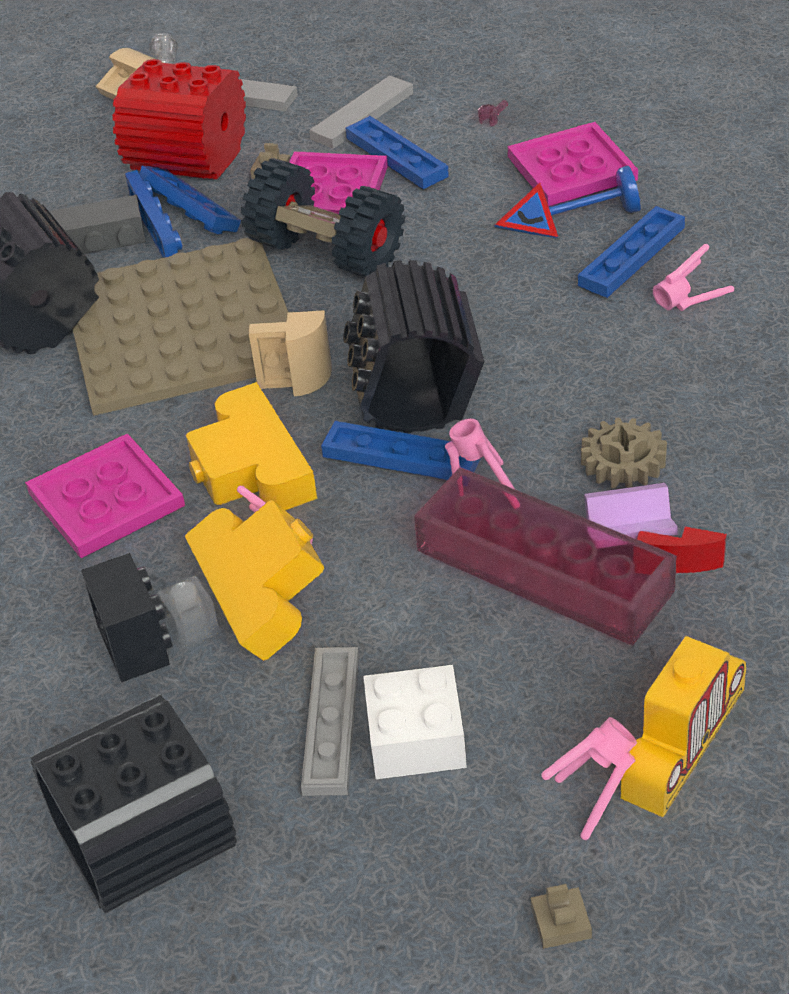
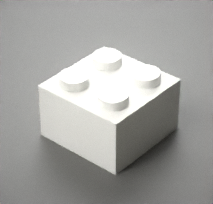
M453 665L363 676L376 779L467 768L464 732Z

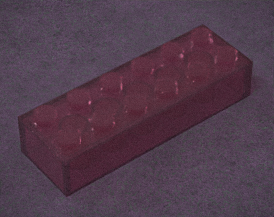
M461 467L456 470L414 516L417 551L632 646L675 592L676 555Z

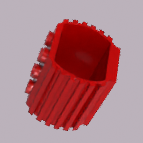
M150 59L143 62L118 87L117 96L113 100V107H115V112L112 114V120L115 121L113 134H116L114 141L115 145L119 146L117 150L118 155L123 156L121 159L123 164H130V169L141 170L142 165L167 169L174 175L217 180L240 152L241 140L245 134L244 122L246 121V114H244V109L246 108V101L243 99L245 92L241 88L243 82L241 79H238L240 76L239 72L221 69L217 65L198 67L191 66L187 62L175 64L162 63L158 59Z

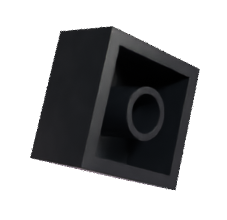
M128 553L82 569V576L98 630L121 683L170 665L166 649L173 647L165 623H159L160 620L166 618L159 596L157 594L150 596L148 593L152 591V585L145 567L137 568L131 554Z

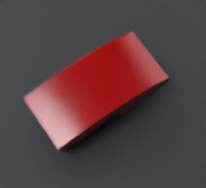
M685 527L682 537L679 538L640 530L636 540L635 569L659 573H694L723 568L727 534Z

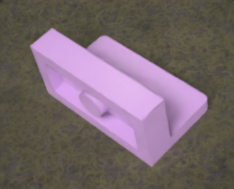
M665 483L584 494L588 533L596 546L636 541L640 530L668 536L678 534L677 525L671 519L668 486Z

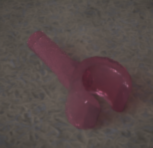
M502 100L496 107L491 104L481 106L478 109L480 124L484 120L489 119L491 127L497 125V116L508 106V102Z

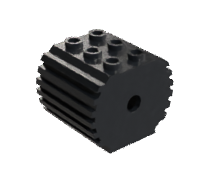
M5 192L0 198V345L6 350L11 347L14 352L19 354L23 350L27 354H35L40 348L57 347L98 300L99 296L95 292V284L99 281V278L94 270L95 267L51 212L43 204L41 205L38 200L34 198L30 200L21 193L16 197L13 192Z
M409 260L408 265H402V261H394L393 265L387 268L386 263L378 265L374 273L365 277L362 290L356 291L353 299L354 315L352 321L346 322L343 333V341L349 346L348 366L353 368L352 390L357 391L363 420L368 424L373 420L375 427L379 429L387 427L390 431L397 432L399 430L407 434L413 431H428L433 428L443 429L445 424L453 420L463 419L485 362L467 294L464 291H459L457 279L454 275L450 273L448 278L444 268L437 266V269L433 270L431 263L424 262L423 266H418L417 260Z
M162 694L30 757L34 775L52 820L82 878L104 914L236 846L237 839L235 837L236 830L233 827L234 822L229 813L228 803L223 797L220 783L215 777L209 762L169 701L165 700Z

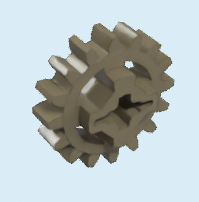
M615 418L614 425H609L607 422L602 421L600 422V430L590 428L588 430V437L582 438L581 465L586 466L587 476L596 474V483L598 484L609 480L611 481V488H616L619 483H625L627 488L633 487V482L638 481L645 486L648 484V476L658 478L660 476V469L666 467L667 442L666 440H661L662 432L660 430L651 432V424L648 422L638 426L636 425L635 418H632L629 423H622L620 418Z

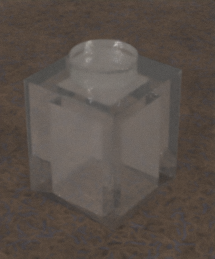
M196 575L157 592L166 616L164 623L181 651L220 634L213 601Z

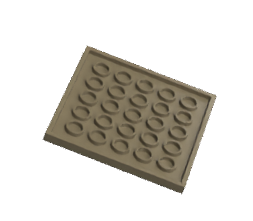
M242 238L236 242L211 245L196 251L176 253L172 256L156 260H144L138 264L120 268H109L97 273L99 281L95 284V292L99 298L72 328L93 416L256 377L249 338L250 324L287 322V313H289L262 243L249 238Z

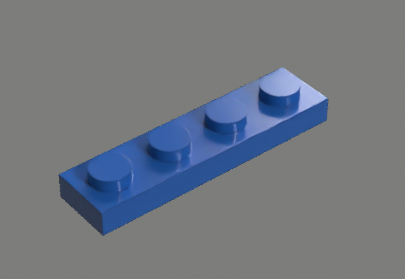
M371 116L345 128L348 140L371 155L387 156V163L390 168L423 190L449 177L448 165Z
M142 165L139 174L143 181H149L152 192L166 196V201L169 204L186 210V216L202 221L204 223L203 227L206 230L216 234H222L223 231H238L241 223L239 218L167 169Z
M137 170L125 173L129 196L137 195L141 219L162 258L178 253V250H182L180 236L177 230H172L169 216L167 213L163 214L161 203L157 196H153L149 181H143Z
M655 206L578 274V286L608 298L685 228V217Z
M334 421L321 445L322 455L326 458L453 481L450 457L445 448V445L451 441ZM459 456L462 483H470L480 459L467 461L464 457Z

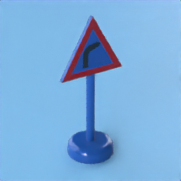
M629 165L621 167L616 172L617 189L548 207L541 183H539L494 224V227L559 238L551 215L619 196L627 212L634 213L640 211V197L635 177Z

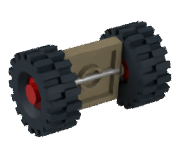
M270 158L269 161L265 160L261 163L262 169L257 168L254 171V180L250 179L247 184L249 187L248 194L244 193L243 200L246 201L245 206L241 207V214L245 215V218L241 220L242 227L246 228L244 233L246 236H249V239L284 250V248L288 249L291 247V242L296 243L299 240V233H307V230L317 233V239L335 244V247L332 249V256L336 257L334 263L339 269L363 277L374 273L378 265L386 263L387 268L388 262H393L395 258L394 251L398 250L401 244L398 243L399 237L403 236L404 232L401 225L405 222V215H402L405 210L404 205L400 204L402 200L397 195L371 187L360 186V189L356 188L352 191L353 197H347L345 200L346 207H341L339 214L314 206V201L311 200V197L315 194V187H311L314 179L310 176L311 172L309 169L283 160Z

